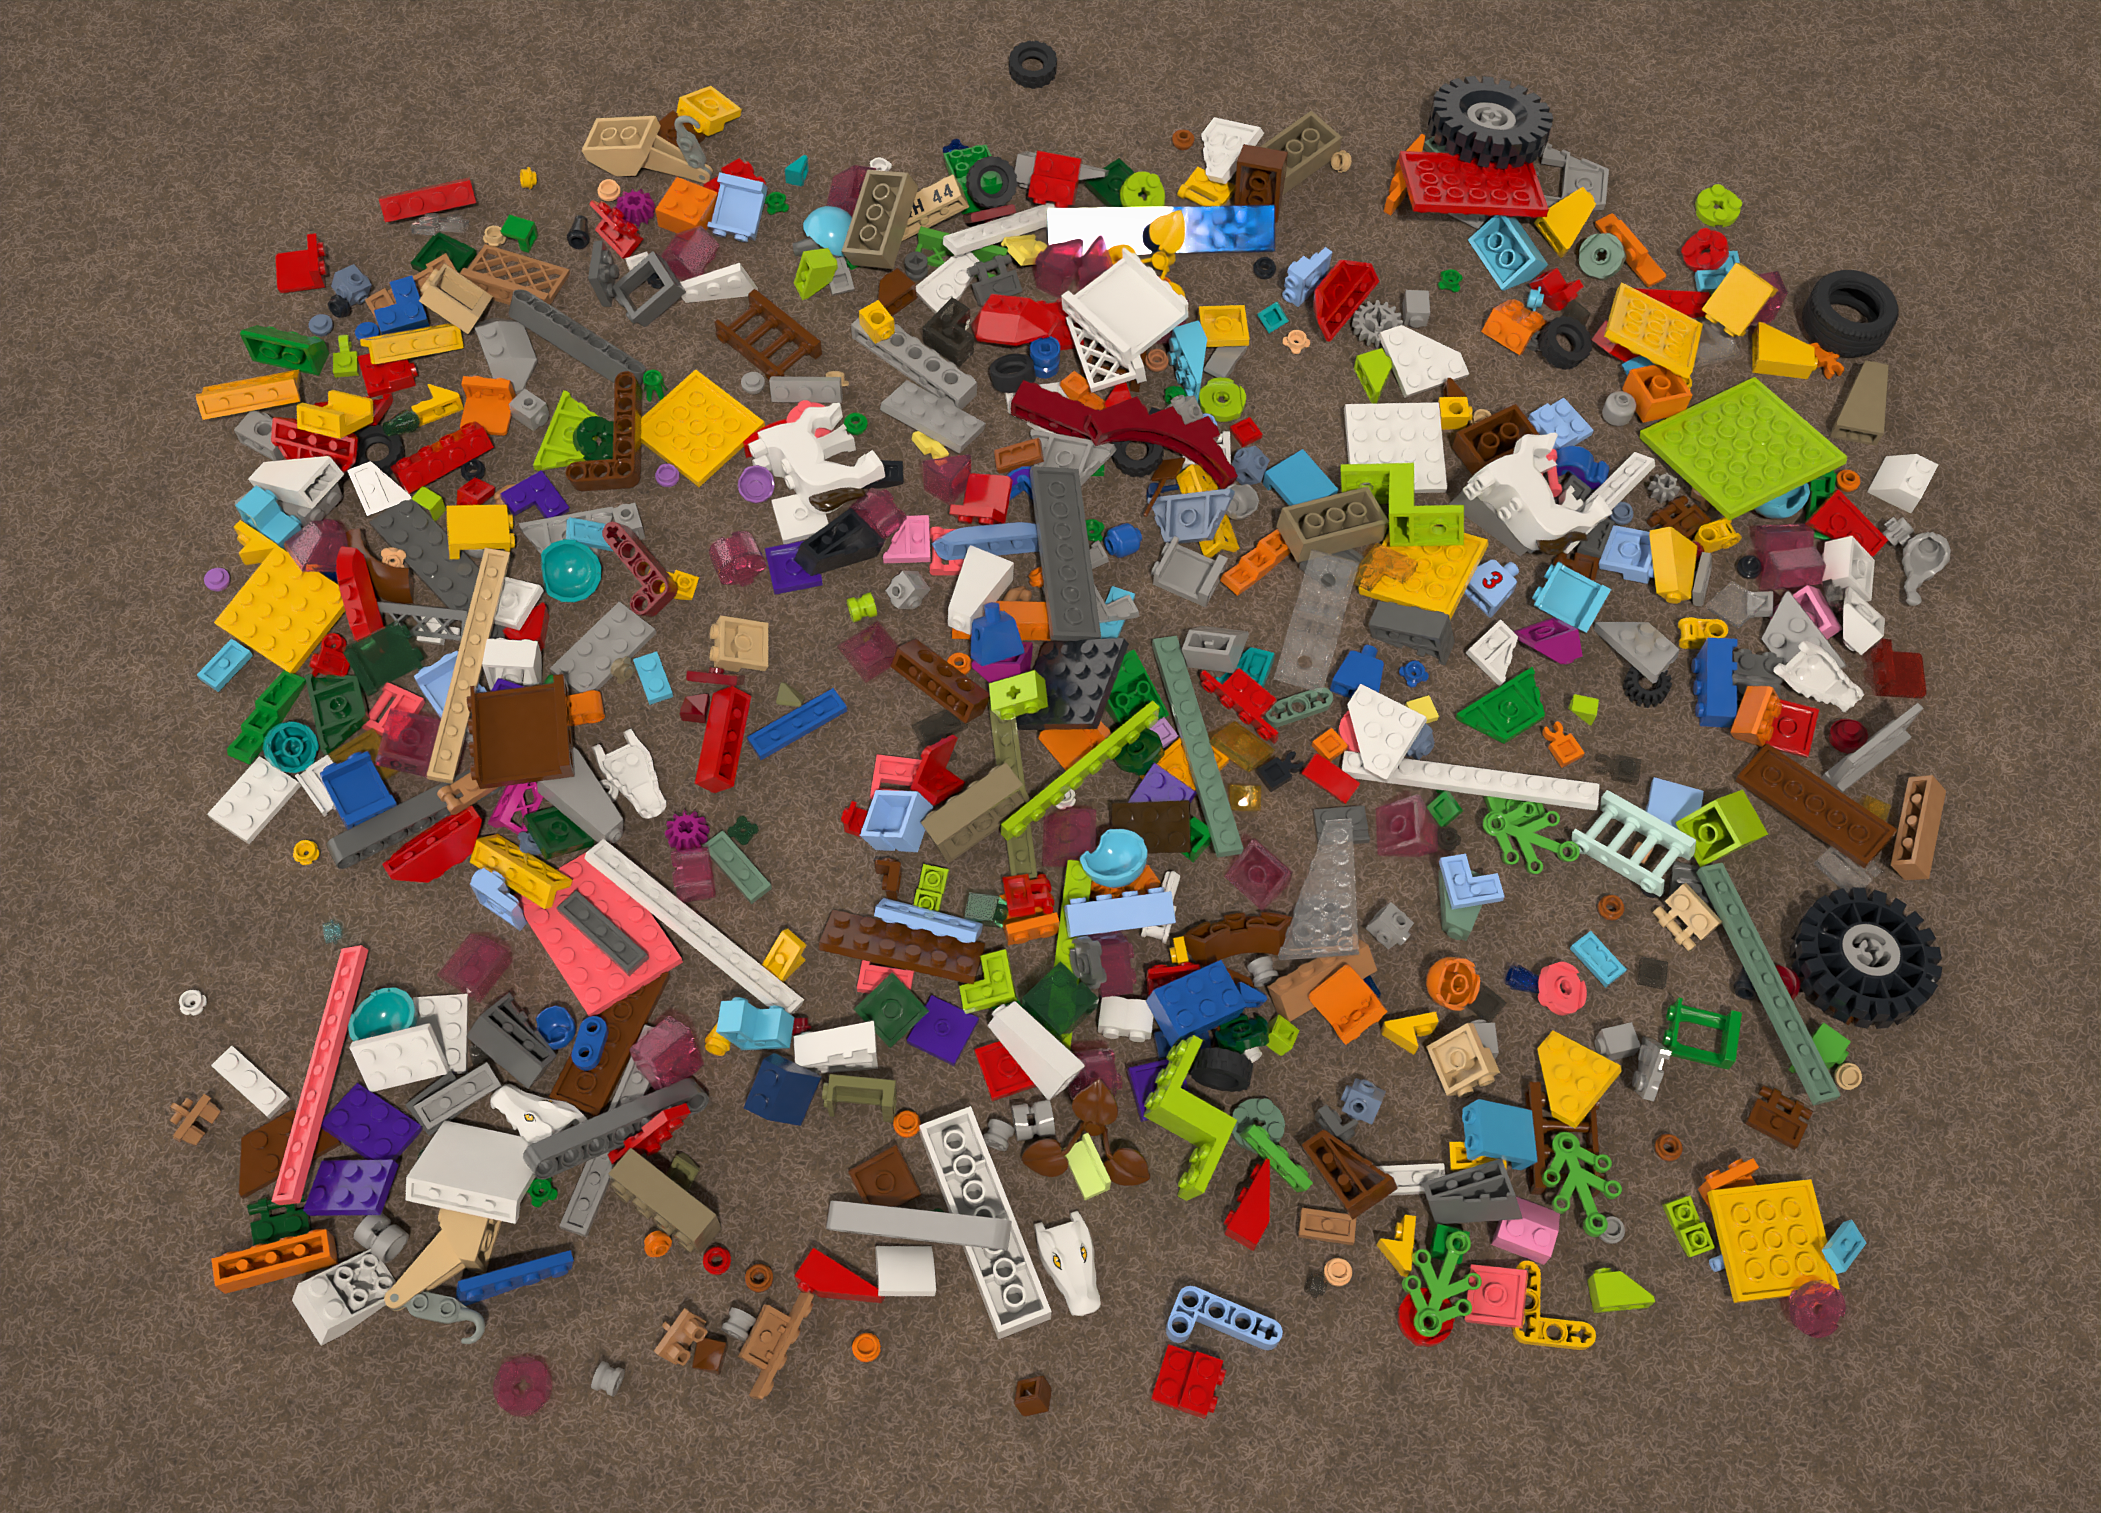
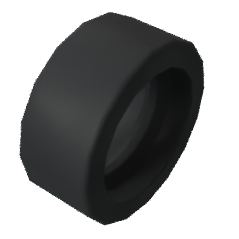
M1015 353L999 357L990 366L992 385L1000 392L1014 393L1017 392L1023 380L1034 383L1036 380L1033 360L1024 354Z

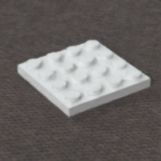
M1439 403L1345 404L1344 415L1349 464L1414 463L1415 493L1446 492L1447 482Z

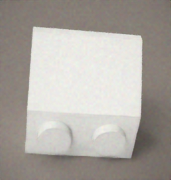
M1918 454L1886 456L1867 492L1902 510L1912 513L1922 498L1938 464Z
M1853 536L1825 542L1824 552L1822 553L1821 584L1831 594L1844 597L1845 589L1850 586L1865 601H1871L1875 560Z
M504 638L487 639L482 666L490 691L498 678L523 687L542 685V655L538 641L528 639L521 641L507 640Z

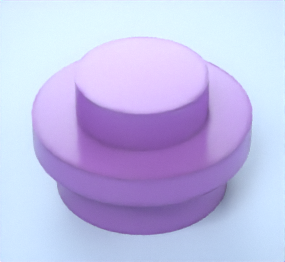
M663 464L657 469L655 478L659 485L671 487L677 484L680 474L678 469L672 464Z
M214 568L206 573L204 583L212 591H222L228 587L230 575L223 568Z

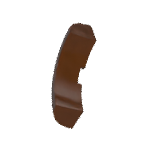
M360 528L351 529L341 536V546L357 548L364 554L376 596L390 602L414 604V580L409 568L389 566L372 557L367 551V542Z
M1245 912L1225 915L1223 921L1213 924L1206 921L1183 935L1185 946L1191 957L1203 967L1227 957L1245 953H1267L1281 957L1291 940L1293 917L1268 912H1261V916L1245 917Z

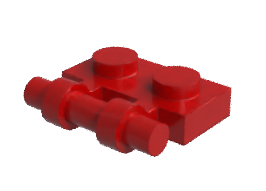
M1028 874L1002 877L1009 918L1035 914V907H1041L1045 914L1053 912L1055 901L1050 893L1052 890L1051 882L1045 874H1039L1037 879L1029 880Z

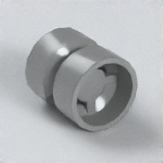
M1050 1100L1034 1102L1032 1107H1029L1027 1104L1011 1107L1017 1141L1032 1139L1034 1134H1037L1039 1137L1055 1135ZM1033 1115L1034 1126H1028L1027 1116Z
M381 1213V1215L366 1216L356 1228L353 1238L365 1249L371 1248V1253L381 1262L388 1263L404 1248L409 1235L397 1224L391 1225V1220Z

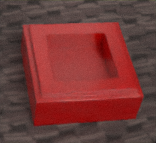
M1251 417L1230 426V432L1242 448L1261 439L1263 435Z

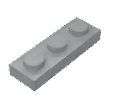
M771 376L769 380L772 402H800L808 400L816 403H842L843 400L841 377Z
M486 1062L418 1103L414 1108L427 1130H430L501 1087V1084Z

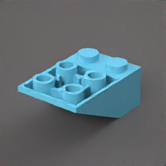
M1199 321L1172 329V336L1169 338L1170 351L1167 352L1169 364L1171 366L1174 365L1176 369L1177 382L1183 385L1186 397L1194 395L1197 402L1199 400L1207 337Z

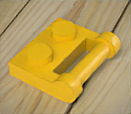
M1197 166L1185 184L1181 185L1177 196L1182 199L1187 198L1209 209L1210 213L1217 216L1235 192L1236 185L1230 182L1222 184L1210 181L1206 175V170ZM1191 189L1194 190V191H1196V192H1198V193H1200V194H1202V195H1204V196H1206V197H1208V198H1210V199H1212V200H1214L1215 202H1213V201H1211V200H1209V199H1207V198H1205V197H1203V196H1201V195H1199V194H1197V193L1191 191Z

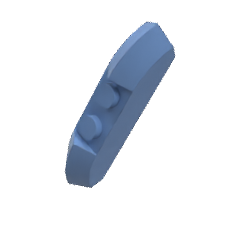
M1024 522L959 528L942 535L932 543L937 555L945 560L965 559L970 545L996 556L1040 551L1036 524Z

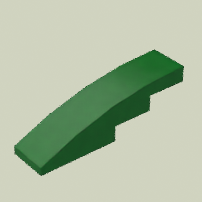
M1834 470L1807 483L1810 495L1806 502L1805 522L1834 492L1836 482ZM1805 525V537L1826 541L1831 540L1830 537Z
M284 670L255 701L256 709L241 724L242 732L227 748L228 756L250 765L263 750L264 738L269 730L283 722L303 690L306 679Z

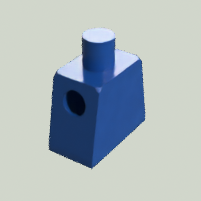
M991 602L985 604V616L974 619L972 622L971 658L981 666H985L1025 653L1015 619L1007 612L1000 611L999 603Z
M1365 645L1361 653L1354 650L1350 651L1335 674L1330 691L1351 699L1360 684L1379 693L1384 662L1375 658L1378 650L1374 646Z

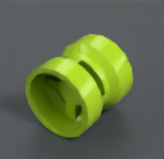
M871 592L863 594L861 598L852 597L846 599L853 623L861 621L866 616L869 618L877 616V609Z

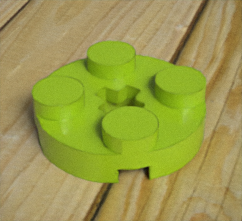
M1143 171L1136 172L1129 176L1124 185H1122L1120 199L1123 207L1133 213V216L1146 215L1151 217L1164 207L1165 191L1158 175ZM1141 190H1144L1147 194L1146 201H1143V198L1138 196Z
M1715 184L1712 188H1707L1698 195L1695 202L1696 215L1703 223L1709 226L1723 225L1722 227H1727L1737 220L1742 201L1734 193L1725 189L1724 186ZM1714 205H1720L1722 209H1715Z
M1219 377L1211 379L1207 382L1206 386L1201 388L1198 403L1201 411L1204 414L1212 415L1215 421L1228 422L1241 416L1245 408L1246 394L1241 386L1238 387L1234 384L1233 380ZM1222 396L1224 397V400L1228 401L1225 403H1221L1217 400H1219V397Z

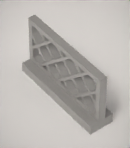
M1917 703L1897 720L1893 719L1871 736L1860 749L1848 754L1825 772L1822 778L1840 792L1846 791L1911 739L1906 729L1922 711L1923 707Z

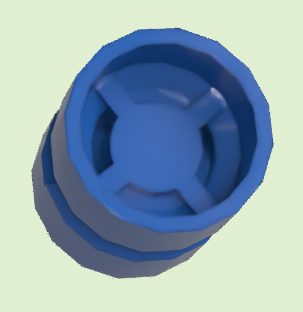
M1052 336L1044 339L1041 337L1031 342L1030 358L1033 360L1037 377L1051 378L1059 371L1060 344Z

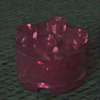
M870 488L865 492V496L855 501L849 509L852 508L884 540H887L903 525L907 516L892 502L894 498L886 489L880 491Z
M736 531L731 533L733 537L725 539L723 536L716 540L709 549V555L721 584H740V586L744 587L752 584L753 578L765 569L767 564L753 535L747 531Z
M700 847L671 852L672 865L677 867L672 872L674 887H680L676 888L677 898L683 903L715 898L714 874H712L709 848Z
M1098 1048L1072 1052L1085 1067L1067 1087L1071 1099L1073 1100L1080 1091L1090 1086L1098 1078L1106 1084L1115 1098L1117 1090L1122 1088L1123 1082L1121 1075L1116 1071L1113 1050L1111 1048Z

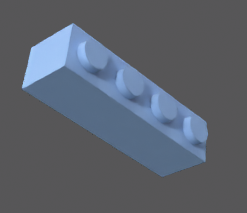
M1164 887L1148 889V894L1138 895V891H1129L1122 893L1123 898L1112 899V894L1096 896V901L1086 902V898L1071 899L1070 905L1064 906L1068 938L1176 923L1172 892H1164Z

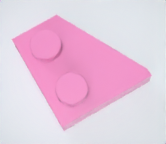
M929 515L904 516L899 531L895 533L892 538V544L883 555V563L930 562Z

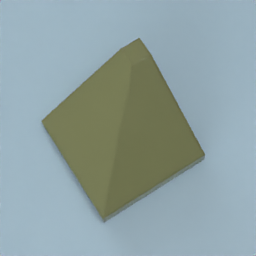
M781 682L776 704L794 707L802 706L805 696L787 683Z
M682 1152L675 1156L665 1175L688 1192L700 1169L686 1153Z

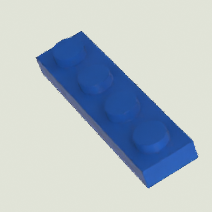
M832 688L747 737V741L759 759L763 760L847 712V706L835 689Z

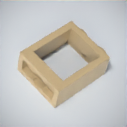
M444 264L439 271L434 269L420 291L424 294L419 302L469 334L493 296ZM448 294H450L451 296H453L454 298H456L457 300H459L460 302H462L463 304H465L467 307H465L464 305H462L461 303H459L458 301H456L455 299H453L452 297H450Z

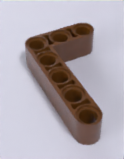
M629 371L619 373L614 383L613 459L573 462L566 468V477L574 489L578 491L632 488L640 481L642 390L634 374ZM631 427L630 430L624 432V430H625L626 428ZM627 449H631L628 453L623 454ZM626 471H631L628 475L623 476ZM602 473H607L604 477H599ZM583 474L581 478L576 479L577 476Z

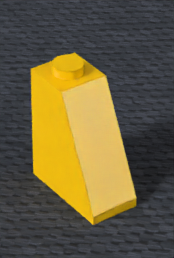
M1581 187L1548 208L1547 217H1538L1534 222L1560 258L1564 257L1570 249L1596 203L1592 194L1587 192L1584 187Z
M1758 322L1752 334V373L1808 379L1811 372L1816 370L1818 364L1814 347L1772 326Z
M1672 527L1650 530L1649 537L1657 594L1666 599L1668 603L1673 604L1691 599L1697 545Z

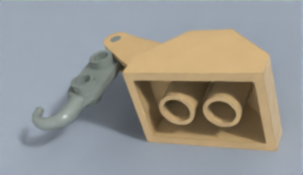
M685 115L676 118L674 123L677 131L676 141L679 148L657 135L661 125L656 116L596 118L582 148L587 161L615 176H636L642 167L706 183L710 180L713 173L712 168L705 164L706 157L695 135L688 132L683 123H691L697 129L700 128V125L694 118Z
M440 1208L438 1221L442 1230L392 1288L387 1291L384 1301L391 1310L400 1311L406 1307L412 1316L444 1324L465 1320L471 1321L476 1325L475 1333L469 1338L461 1339L462 1344H471L478 1341L485 1331V1321L482 1315L475 1310L468 1309L455 1298L429 1292L465 1268L471 1272L486 1274L502 1221Z

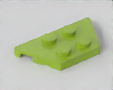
M567 391L562 393L534 461L533 467L536 471L565 467L573 462L586 461L583 459L584 455L580 451L577 452L574 447L573 432L585 418L598 415L590 412L583 403L575 401ZM598 436L592 437V439L595 441L598 438Z

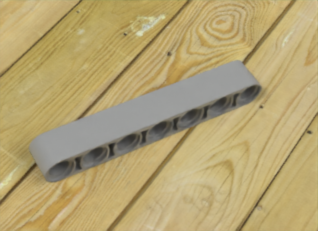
M830 1201L826 1229L847 1233L1008 1250L1012 1221Z

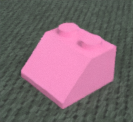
M1807 585L1793 594L1826 639H1829L1843 629L1818 588ZM1779 604L1773 608V616Z
M1516 1197L1523 1219L1499 1220L1491 1245L1544 1265L1551 1258L1559 1231L1560 1214Z

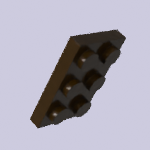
M1189 800L1112 803L1113 829H1125L1138 834L1144 839L1148 854L1191 852Z

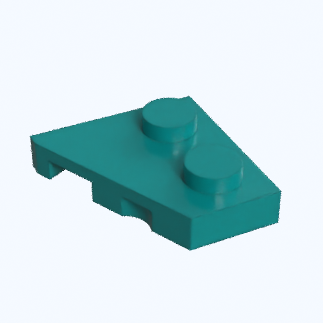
M1250 647L1242 654L1236 670L1240 668L1264 688L1275 659V654ZM1226 672L1222 677H1216L1215 679L1223 685L1233 673Z

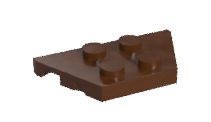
M293 1109L241 1137L239 1195L242 1199L277 1181L296 1111ZM322 1128L319 1131L312 1161L341 1145L337 1138Z

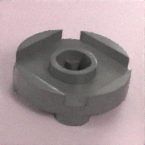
M1088 936L1073 939L1072 943L1076 944L1075 948L1070 949V962L1075 979L1081 978L1084 984L1079 986L1085 991L1099 988L1100 984L1105 983L1107 980L1106 971L1101 964L1102 948L1099 941H1092Z

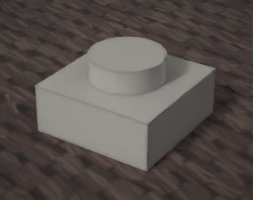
M1773 591L1748 592L1747 616L1773 617Z

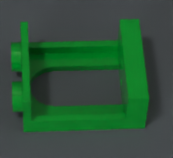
M1679 997L1673 1005H1669L1666 1014V1020L1670 1021L1669 1030H1665L1663 1045H1666V1048L1671 1051L1670 1056L1729 1070L1736 1062L1742 1012L1731 1010L1727 1016L1684 1006L1682 1005L1683 998ZM1690 1022L1722 1030L1720 1054L1680 1044L1677 1041L1679 1023Z

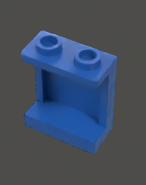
M369 751L354 753L346 761L340 764L332 763L320 772L321 782L347 830L397 806L392 794H389L377 772Z

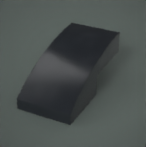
M880 460L884 467L885 477L864 486L863 489H882L903 484V461Z

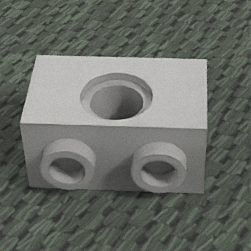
M255 410L250 411L234 429L240 443L273 461H281L284 456L279 448L275 447L271 442L273 419L264 412L260 414Z

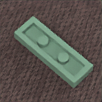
M723 830L702 845L705 853L750 904H753L772 889L771 884Z

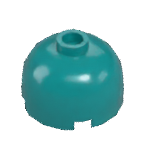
M284 722L276 725L269 730L263 743L264 755L270 765L281 772L289 773L304 771L311 766L319 747L313 731L306 725L297 722Z

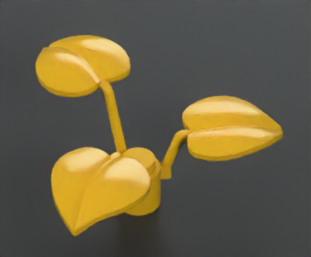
M1181 210L1160 215L1150 225V238L1153 243L1160 245V251L1150 258L1142 259L1141 262L1143 264L1152 262L1156 269L1163 270L1160 277L1162 281H1164L1167 272L1170 271L1169 267L1175 262V252L1181 249L1185 240V221ZM1124 243L1110 247L1101 258L1103 267L1107 271L1123 258L1122 249L1124 247L1137 255L1135 248ZM1168 282L1173 291L1185 297V293L1180 285Z

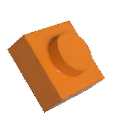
M1333 728L1312 742V747L1330 762L1348 748L1346 742Z

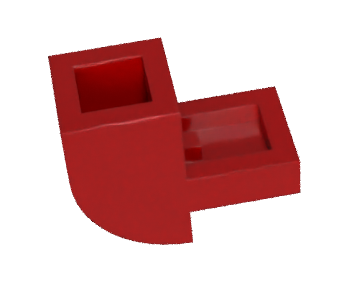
M1558 268L1545 271L1529 283L1533 290H1538V287L1541 286L1540 293L1544 294L1543 303L1553 311L1562 310L1578 296L1576 292L1584 287L1580 279L1566 283Z

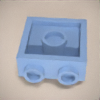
M1325 247L1319 254L1315 253L1310 260L1303 256L1298 262L1294 261L1287 270L1288 276L1285 278L1284 285L1286 289L1282 293L1283 298L1287 302L1299 307L1315 291L1328 274L1332 251Z
M1565 398L1551 406L1547 403L1532 412L1528 418L1540 435L1557 433L1558 436L1552 448L1555 450L1566 446H1575L1591 436L1594 431Z
M1613 525L1599 562V569L1623 573V578L1626 580L1648 584L1650 577L1655 578L1649 537L1650 532Z
M485 868L476 871L471 879L470 886L479 903L521 931L527 924L523 916L524 911L519 907L518 904L520 902L509 893L511 890L504 883L506 879L494 870L492 873Z

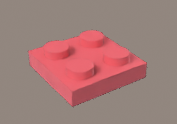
M1471 1264L1470 1273H1477L1481 1277L1482 1283L1478 1289L1468 1290L1467 1300L1472 1305V1311L1469 1315L1465 1316V1321L1468 1323L1523 1329L1528 1271ZM1470 1276L1469 1285L1474 1287L1476 1280Z

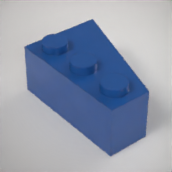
M1708 637L1697 657L1692 660L1691 670L1692 673L1696 674L1693 692L1694 695L1698 696L1695 715L1700 719V726L1730 728L1737 716V686L1733 685L1732 670H1737V662H1732V651L1737 647V639Z

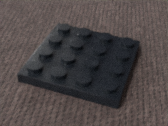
M1125 638L1044 641L1033 670L1045 679L1048 707L1039 709L1036 713H1025L1016 716L1017 730L1098 729L1129 645Z

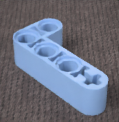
M1186 1286L1181 1289L1166 1326L1168 1338L1176 1343L1184 1342L1189 1338L1197 1321L1264 1350L1274 1349L1281 1340L1283 1333L1282 1327L1277 1321L1195 1286ZM1192 1296L1197 1301V1305L1187 1307L1184 1305L1182 1298ZM1218 1307L1223 1312V1316L1218 1319L1213 1318L1209 1314L1208 1309ZM1237 1318L1246 1319L1249 1323V1328L1245 1330L1239 1329L1235 1324V1320ZM1178 1321L1185 1324L1187 1331L1181 1334L1176 1333L1172 1328V1324ZM1259 1324L1256 1334H1251L1255 1325ZM1267 1329L1272 1331L1270 1340L1265 1339Z

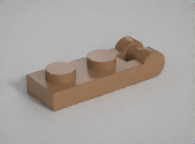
M468 773L450 786L442 787L437 792V796L442 802L447 803L448 811L455 815L498 787L480 789L477 781L472 780L471 773ZM459 793L463 795L460 799L455 798Z

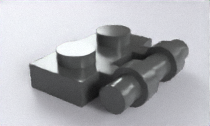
M1009 254L1004 256L997 255L992 260L984 263L979 261L974 263V266L967 268L969 277L977 275L980 280L972 283L978 306H982L991 294L1011 296L1023 292L1016 269L1007 272L1005 265L1012 263ZM996 269L998 275L989 278L987 271Z

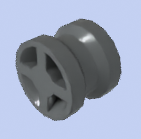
M911 252L906 256L905 273L911 280L919 281L927 276L928 259L926 255L921 252Z

